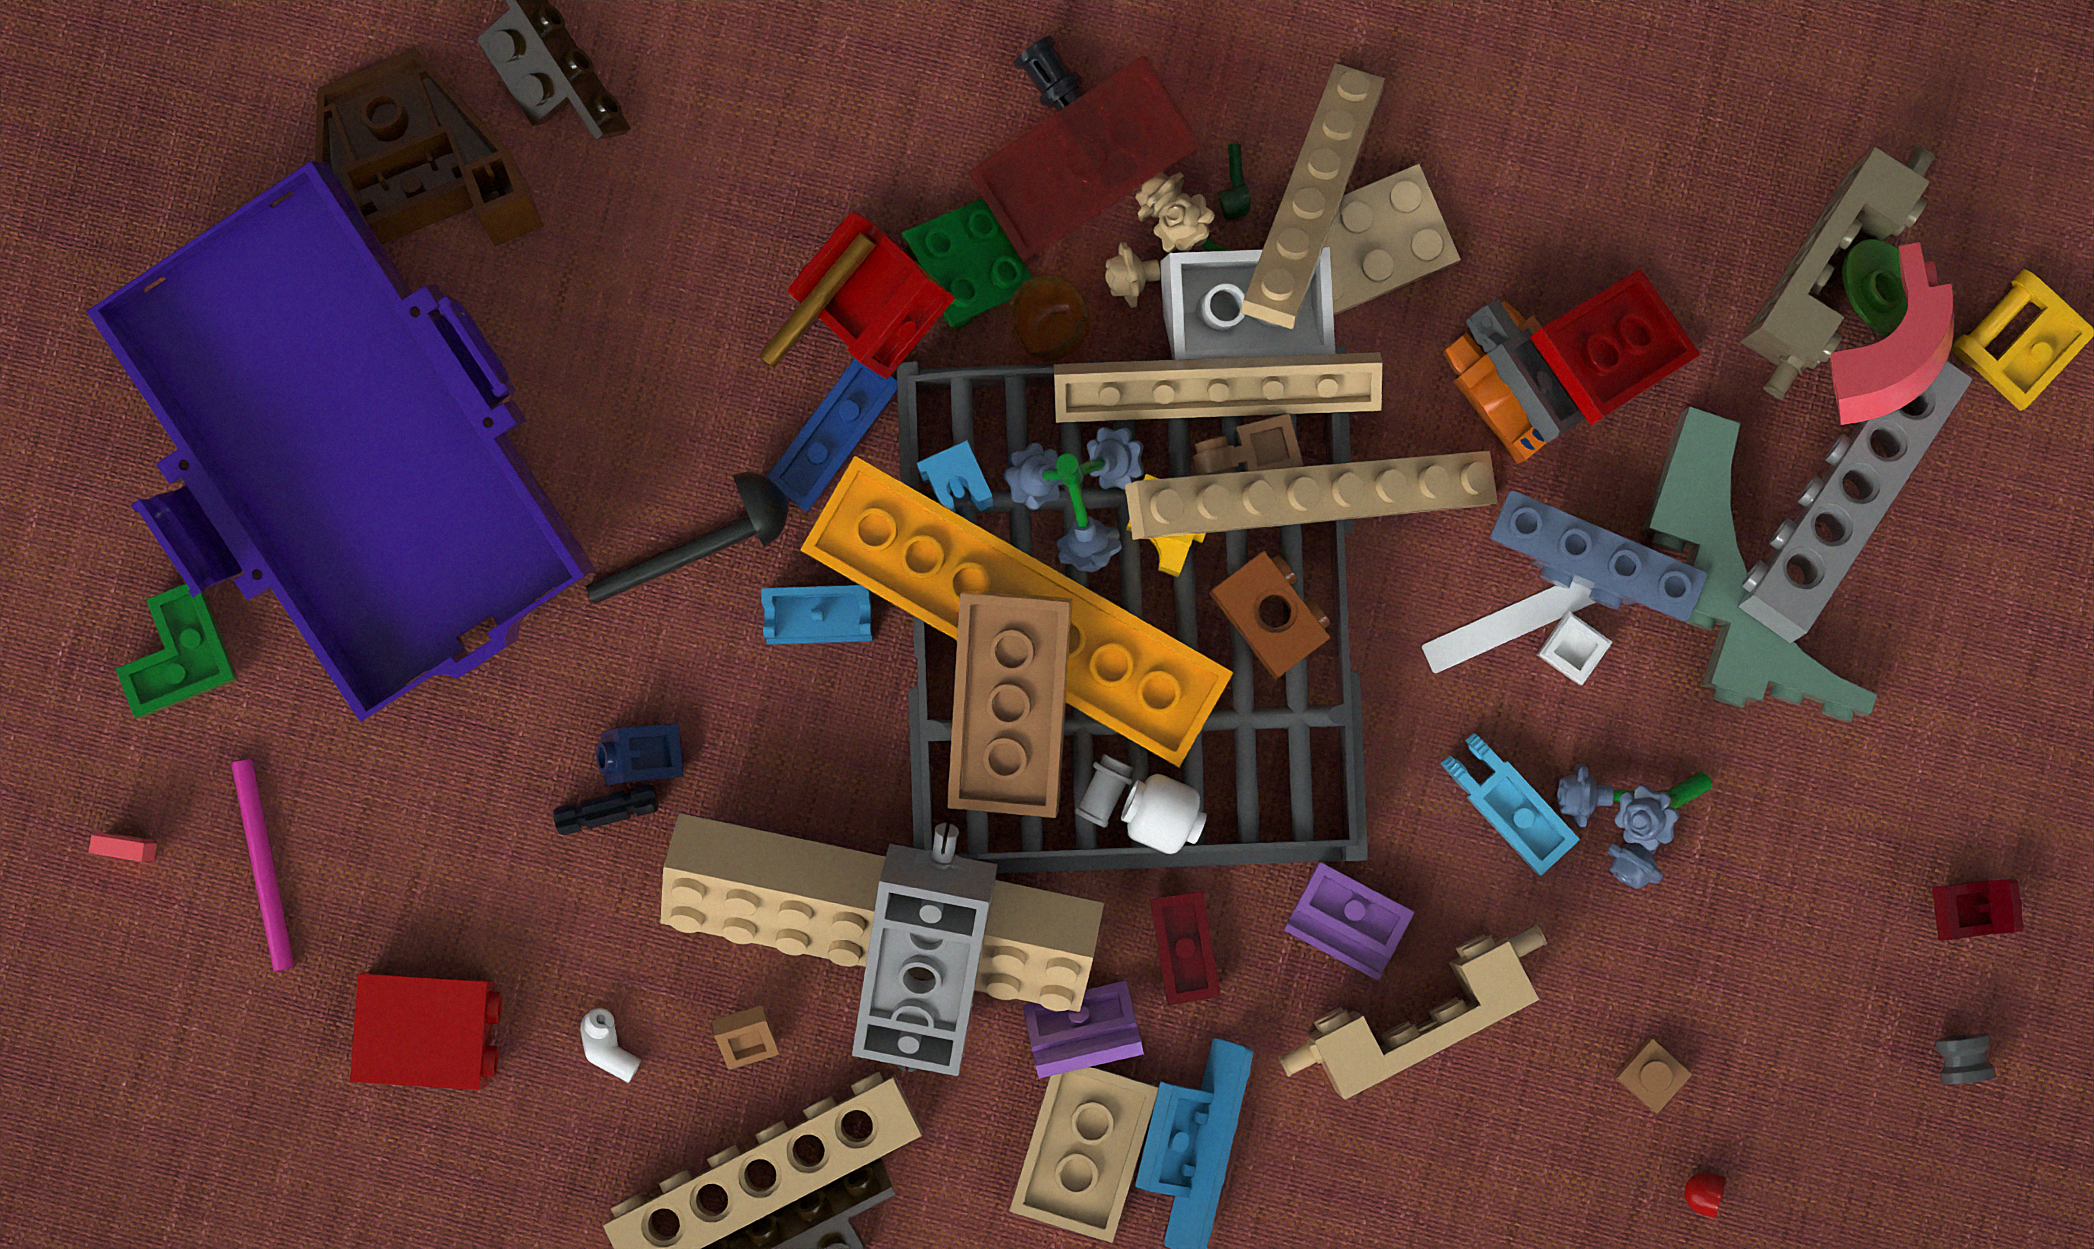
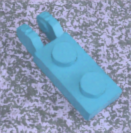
M1473 733L1465 740L1468 749L1493 773L1479 785L1458 759H1454L1449 755L1441 762V765L1456 783L1469 794L1466 798L1535 873L1541 876L1580 839L1508 761L1503 762L1478 735Z

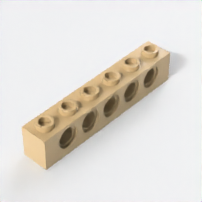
M878 1071L851 1085L855 1095L835 1104L832 1096H829L805 1108L803 1112L807 1118L806 1120L790 1128H787L784 1120L756 1133L755 1137L759 1144L741 1153L735 1144L709 1157L707 1161L711 1167L710 1169L694 1177H691L688 1169L660 1182L659 1186L663 1193L645 1202L640 1193L620 1202L611 1208L614 1218L608 1220L603 1225V1228L614 1249H701L921 1137L923 1129L895 1074L883 1080ZM852 1110L866 1112L873 1123L871 1134L862 1139L849 1136L843 1127L845 1114ZM803 1135L818 1137L825 1148L824 1157L815 1163L802 1161L795 1150V1144L799 1137ZM757 1159L769 1161L776 1170L775 1183L769 1187L754 1185L748 1177L750 1162ZM707 1184L721 1186L728 1196L727 1207L719 1212L706 1209L700 1200V1191L703 1186ZM662 1208L672 1210L679 1218L680 1228L678 1233L672 1236L659 1234L652 1224L653 1213Z

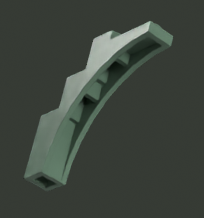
M1689 406L1679 414L1641 532L1654 536L1652 540L1653 545L1671 552L1682 553L1684 547L1690 548L1686 564L1707 574L1706 581L1689 620L1684 621L1692 626L1713 631L1715 624L1721 625L1702 686L1715 690L1713 699L1739 708H1744L1746 701H1762L1766 687L1770 686L1772 687L1770 696L1796 705H1801L1803 698L1823 704L1822 714L1838 720L1852 722L1854 715H1871L1877 694L1838 677L1804 653L1795 642L1789 643L1738 607L1747 593V590L1741 587V584L1748 574L1737 546L1730 507L1731 463L1740 423Z

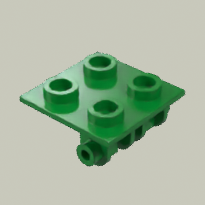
M989 196L901 233L907 244L906 250L908 254L912 253L915 261L955 297L943 312L945 323H949L950 327L953 326L955 330L971 323L973 317L1037 289Z

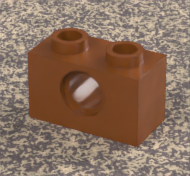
M1262 551L1212 589L1209 594L1275 680L1331 638L1324 630L1331 623L1312 598L1304 603L1291 585L1298 580L1286 562L1279 555L1270 559L1266 552ZM1275 597L1286 604L1289 615L1287 622L1283 626L1270 627L1261 620L1259 606L1264 599Z

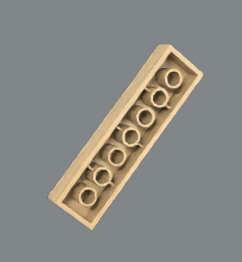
M679 813L663 867L660 923L670 925L676 930L685 933L703 932L725 937L727 940L737 944L755 943L777 948L789 955L807 954L830 959L833 963L841 966L851 967L859 965L866 967L879 880L886 857ZM995 880L974 990L986 992L992 997L1001 1000L1019 999L1038 1003L1053 1011L1071 1010L1080 1012L1094 958L1104 903ZM913 967L907 970L915 978L931 980L935 977L931 971L923 967Z

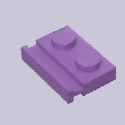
M1318 862L1283 930L1379 981L1387 962L1391 959L1415 912L1335 869Z
M1127 981L1085 990L1080 1012L1071 1010L1053 1011L1033 1002L1022 1005L1039 1079L1144 1054Z

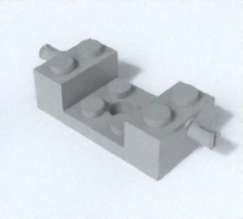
M942 823L935 827L933 850L925 851L889 844L879 880L852 1056L896 1064L903 1071L905 1066L909 1067L908 1072L922 1069L959 1076L998 865L954 855L959 830L950 824L947 841L944 842L947 824ZM913 967H923L931 971L935 977L931 980L921 981L913 978L907 970Z

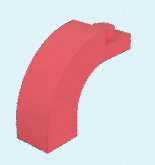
M1920 242L1898 246L1900 275L1907 311L1896 330L1875 344L1830 354L1832 380L1841 425L1875 419L1904 407L1933 383L1948 359L1954 336L1952 284L1939 286L1935 262H1924Z

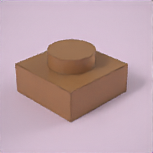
M763 1005L712 1020L714 1037L728 1070L780 1055L777 1039Z
M1649 1037L1614 1077L1653 1113L1658 1114L1693 1074L1653 1038Z

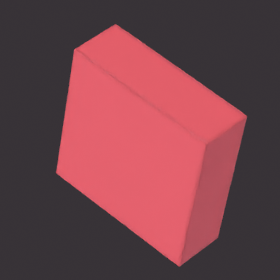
M95 832V834H91L88 853L140 862L154 861L157 843L153 839L110 832Z

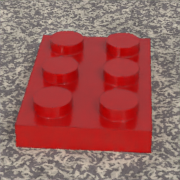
M1641 268L1543 326L1530 336L1532 342L1590 425L1598 422L1701 355Z

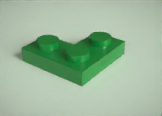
M183 584L146 599L165 649L116 668L134 718L141 719L239 679L204 590L195 597H192L189 593L190 588L188 585Z

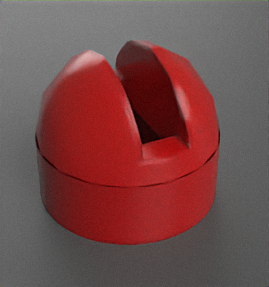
M1710 1172L1699 1173L1691 1177L1685 1186V1199L1690 1208L1698 1214L1716 1218L1726 1177Z

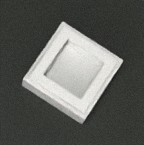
M1568 611L1536 655L1578 685H1583L1613 642Z

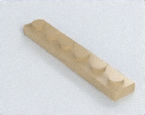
M1337 63L1334 64L1245 294L1241 309L1242 314L1286 328H1294L1381 96L1385 78Z
M1375 352L1054 364L1056 423L1381 411L1383 362L1381 353Z

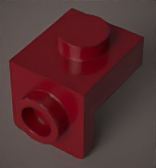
M2016 879L1980 880L1932 887L1938 940H1954L1989 934L2018 933L2024 929L2022 903Z

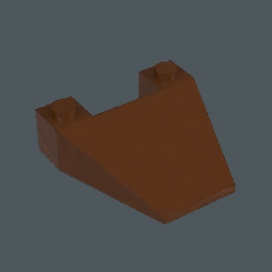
M416 49L318 88L315 162L328 163L381 245L474 207L477 217L494 246L544 227L529 186L512 154Z

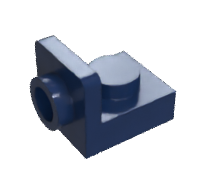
M678 723L617 728L602 732L601 742L598 743L596 749V761L600 773L605 775L606 785L684 776Z

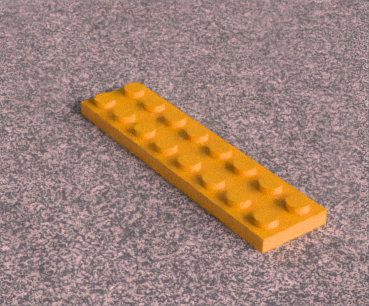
M857 456L853 457L800 549L808 556L957 640L960 592L963 589L1072 598L1066 704L1178 768L1234 673Z

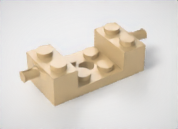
M1537 924L1510 939L1508 937L1493 939L1491 935L1487 937L1485 934L1479 935L1458 946L1456 950L1459 957L1448 962L1468 999L1464 1002L1463 999L1458 1000L1457 997L1450 998L1428 1010L1432 1019L1418 1026H1415V1024L1411 1025L1407 1021L1389 1029L1380 1035L1384 1041L1381 1045H1378L1363 1015L1356 1011L1348 1013L1347 1010H1343L1340 1007L1313 1021L1317 1030L1307 1034L1309 1039L1306 1040V1044L1278 1058L1288 1077L1316 1062L1318 1064L1321 1063L1335 1091L1346 1100L1538 1001L1539 998L1519 958L1543 945H1547V941Z

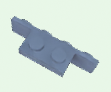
M1511 491L1507 494L1490 534L1492 541L1532 557L1531 564L1542 569L1540 574L1542 579L1567 589L1570 588L1572 582L1591 590L1589 595L1591 600L1617 610L1621 603L1631 605L1637 602L1679 621H1687L1691 617L1707 578V574L1702 570L1516 491Z

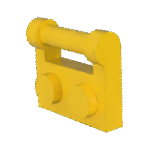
M2023 269L2011 282L2013 288L1969 335L1962 334L1951 347L1960 360L1979 372L2020 411L2026 409L2094 336V328L2039 277L2026 269ZM2029 301L2033 302L2042 311L2004 352L1995 359L1985 348Z

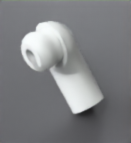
M603 1008L590 1010L583 1017L580 1026L587 1060L630 1083L642 1059L618 1047L614 1017L608 1010Z

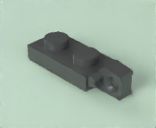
M1499 299L1481 308L1466 320L1477 344L1483 346L1484 351L1487 352V355L1495 365L1500 379L1509 386L1525 410L1530 424L1539 431L1546 443H1549L1586 419L1530 339V336L1533 335L1531 330L1527 328L1521 331L1515 325Z

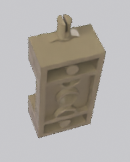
M1917 146L1906 165H1903L1874 147L1850 167L1740 343L1777 365L1775 372L1763 387L1766 392L1782 400L1798 373L1802 374L1807 367L1814 369L1820 361L1825 363L1829 359L1830 354L1835 351L1843 336L1836 332L1844 316L1811 295L1813 293L1817 295L1833 273L1835 267L1828 264L1829 259L1834 258L1841 248L1845 250L1857 233L1868 239L1882 241L1890 234L1896 237L1899 236L1906 226L1910 228L1916 222L1928 203L1921 195L1930 183L1923 176L1930 164L1935 160V156L1931 152Z

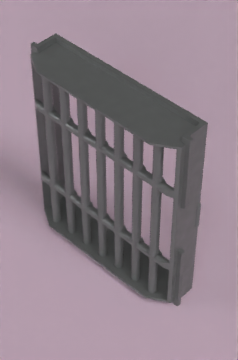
M1335 346V354H1346V346ZM1138 360V361H1158V360ZM1111 361V362H1131V361ZM902 362L897 367L901 482L922 494L921 475L916 464L921 461L918 391L951 390L953 446L967 440L975 456L972 389L1005 388L1007 466L1009 468L1012 467L1009 461L1010 454L1014 451H1024L1028 447L1026 387L1055 386L1054 364L920 369L918 362ZM1084 362V363H1104V362ZM1058 363V364H1077V363ZM1349 412L1325 413L1327 465L1351 463ZM1276 414L1275 417L1285 414ZM1290 414L1296 440L1298 443L1297 415ZM1222 416V437L1227 436L1229 446H1239L1235 428L1243 425V416ZM1167 418L1170 478L1190 477L1189 418ZM1114 420V431L1128 428L1131 432V440H1136L1135 420ZM1060 422L1061 455L1066 453L1072 454L1076 457L1078 463L1082 464L1081 422ZM1244 463L1239 464L1240 467L1235 468L1236 472H1245ZM1083 479L1080 488L1086 509L1117 508L1118 531L1120 534L1118 540H1120L1122 546L1121 551H1119L1121 608L1143 620L1140 539L1133 540L1132 532L1126 530L1130 520L1126 490L1115 486L1108 489L1084 487ZM1009 484L1008 490L990 491L994 506L982 512L971 501V494L968 489L963 487L965 494L962 498H956L953 492L950 493L953 497L956 514L977 525V513L1009 512L1010 545L1031 557V511L1063 510L1064 536L1069 533L1076 519L1069 489L1064 484H1062V488H1059L1060 496L1057 500L1045 501L1036 510L1029 509L1026 501L1022 503L1014 502ZM923 493L926 497L939 503L935 493ZM1353 519L1329 521L1337 704L1309 705L1306 656L1286 671L1287 706L1255 707L1252 649L1230 622L1231 671L1234 672L1232 674L1233 708L1212 709L1181 764L1182 783L1198 791L1200 796L1199 811L1205 813L1201 731L1234 730L1238 843L1206 844L1204 824L1203 830L1195 844L1186 841L1178 852L1166 854L1131 838L1130 847L1098 849L1097 824L1075 813L1076 849L1044 851L1042 817L1021 815L1022 851L989 853L988 812L966 810L968 853L954 855L961 858L997 864L996 874L1368 860L1360 674L1350 669L1344 536L1354 530ZM1301 524L1280 526L1281 558L1296 576L1298 581L1291 586L1304 602ZM1247 529L1226 531L1228 577L1249 562ZM1192 540L1179 577L1174 576L1176 640L1198 652L1194 540ZM1065 564L1066 577L1088 589L1087 571H1079L1074 565ZM1283 602V621L1285 624L1289 612L1286 604ZM913 616L914 655L918 659V685L908 691L913 839L915 849L927 851L933 850L934 844L931 741H951L953 719L930 720L927 623ZM1071 706V714L1065 715L1064 736H1072L1074 809L1076 811L1095 775V768L1093 767V735H1113L1119 733ZM1338 726L1343 839L1314 840L1310 727ZM1288 728L1293 841L1260 842L1256 729ZM1126 738L1127 764L1134 768L1130 775L1133 782L1131 785L1128 784L1129 795L1137 780L1145 782L1149 778L1148 750Z

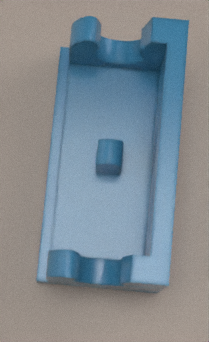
M967 440L916 463L924 484L930 482L939 504L956 513V508L950 493L953 491L956 498H962L965 494L963 487L969 490L971 501L980 512L994 506L992 494Z
M861 585L761 588L765 619L763 635L767 645L873 642L872 595L870 590Z

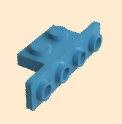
M1214 1038L1201 1089L1160 1081L1135 1187L1149 1192L1175 1196L1164 1240V1245L1167 1248L1207 1249L1209 1238L1212 1234L1213 1221L1221 1188L1225 1180L1229 1154L1238 1125L1245 1087L1250 1075L1254 1054L1253 1049L1250 1047Z

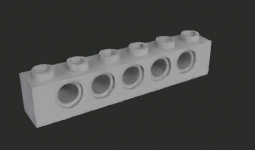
M1946 361L1933 383L1916 399L1910 402L1914 409V416L1906 414L1900 408L1887 415L1858 422L1850 437L1842 434L1824 459L1831 466L1823 478L1820 479L1814 476L1798 497L1797 502L1803 508L1796 519L1792 521L1790 518H1787L1771 538L1769 544L1776 549L1765 564L1759 560L1745 577L1741 587L1746 589L1747 593L1738 607L1789 643L1806 634L1973 379ZM1870 438H1876L1884 444L1887 450V458L1881 457L1873 451ZM1843 479L1852 481L1858 487L1860 493L1859 500L1853 499L1846 494L1843 488ZM1815 521H1821L1830 528L1832 542H1827L1818 536L1815 530ZM1787 563H1793L1801 568L1805 577L1804 585L1795 583L1789 577Z

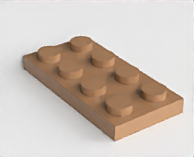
M966 589L960 592L947 808L1050 818L1057 817L1059 813L1072 598Z

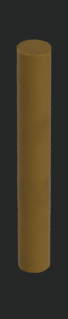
M859 232L763 348L759 356L773 368L779 364L876 247L868 237Z

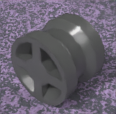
M1967 1034L1935 1040L1936 1051L1943 1056L1944 1068L1940 1072L1942 1084L1972 1083L1996 1077L1995 1067L1988 1062L1987 1049L1991 1045L1989 1034Z

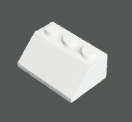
M1325 247L1322 250L1293 329L1241 313L1243 300L1262 250L1169 253L1160 261L1163 317L1173 360L1335 354L1330 247Z

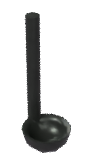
M754 472L732 474L748 516L587 584L586 589L593 604L595 605L755 535H758L763 547H767L780 536L786 523L788 506L785 494L776 482L764 475Z

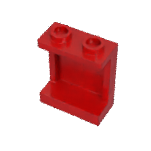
M852 211L835 228L832 236L814 258L802 268L798 277L788 288V293L797 301L802 302L859 232L868 237L876 247L818 317L849 346L847 351L859 363L887 380L955 297L880 227L857 211Z
M384 972L358 973L350 1082L481 1090L487 1087L488 1078L496 1077L499 1059L498 1046L490 1045L492 1024H499L502 1014V992H494L495 980L389 975V973Z

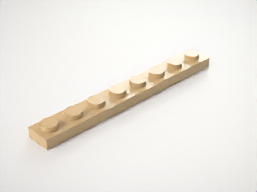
M1490 451L1143 480L1125 484L1133 540L1480 507L1498 503Z

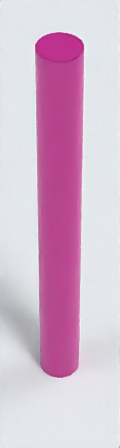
M246 759L232 762L231 766L273 972L293 968L295 965L253 760Z

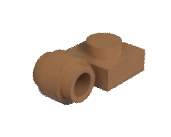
M1290 413L1236 427L1235 431L1239 442L1237 447L1234 445L1229 446L1227 436L1195 444L1197 455L1192 456L1197 476L1236 473L1235 468L1240 467L1239 464L1242 463L1245 465L1246 472L1303 467Z

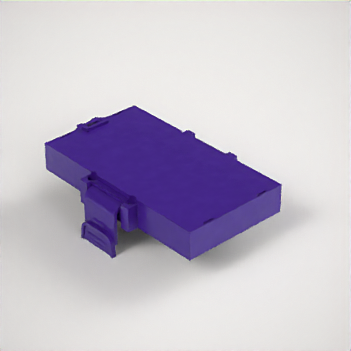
M308 162L86 311L178 448L156 463L169 484L184 481L186 485L174 491L157 494L150 499H139L131 504L135 512L140 513L190 588L189 593L192 597H195L207 587L229 580L243 571L244 574L236 578L234 582L247 601L261 596L272 589L360 722L377 713L434 675H449L458 679L481 665L484 661L518 640L520 624L530 612L596 570L507 436L509 432L527 420L514 400L500 404L502 400L514 393L516 389L508 372L463 305L453 297L444 296L438 285H424L414 293L412 292L328 163ZM288 192H294V194L280 202L275 207L272 206L273 202H275ZM161 277L166 278L164 281H162L149 291L145 292L144 289L146 287H148ZM555 587V589H553L537 601H534L535 599H537L538 597H540L541 595ZM492 616L498 626L487 633L491 640L468 654L459 636ZM426 670L428 671V672H426L425 674H423L422 676H420L419 678H417L416 680H414L413 682H411V683H409V684L407 685L408 682H410L411 680H413L414 678H416L417 676H419L420 674H422V673L425 672Z

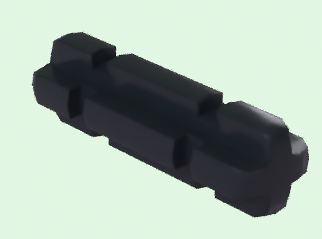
M646 784L630 788L631 793L625 794L624 791H619L583 800L580 806L571 803L556 807L553 810L556 829L560 835H567L582 831L583 826L591 829L630 819V814L636 813L637 816L654 813L659 807L656 791L653 785Z

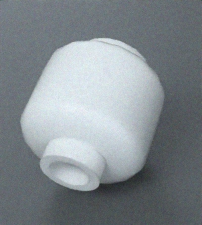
M1155 774L1147 778L1145 782L1137 780L1134 783L1124 805L1121 820L1128 823V835L1131 839L1166 854L1178 852L1186 841L1192 844L1197 842L1203 830L1207 814L1199 811L1200 796L1195 788L1164 775Z

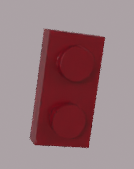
M1203 891L1149 899L1167 1005L1221 997Z

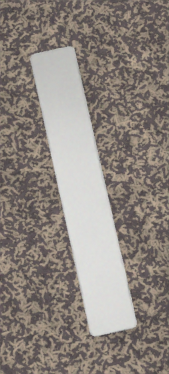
M1572 582L1569 589L1556 585L1425 643L1422 649L1432 671L1438 673L1560 619L1568 611L1573 613L1596 602L1589 598L1591 590Z

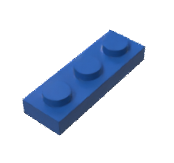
M854 359L776 463L767 478L776 482L789 500L809 513L898 393L897 380L892 376L886 380Z

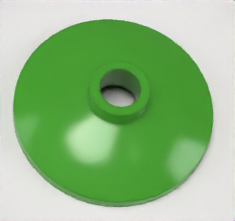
M1877 239L1864 240L1854 245L1845 256L1842 267L1844 288L1851 305L1859 317L1874 331L1888 337L1900 325L1907 311L1900 275L1899 250L1884 241Z

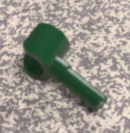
M1238 143L1228 145L1229 172L1232 188L1217 192L1223 216L1227 221L1245 216L1250 210V192L1243 176L1241 144Z

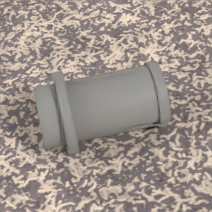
M1104 754L1100 763L1095 761L1093 767L1097 770L1075 813L1095 824L1107 827V821L1125 785H1131L1133 782L1130 775L1134 768L1112 756Z

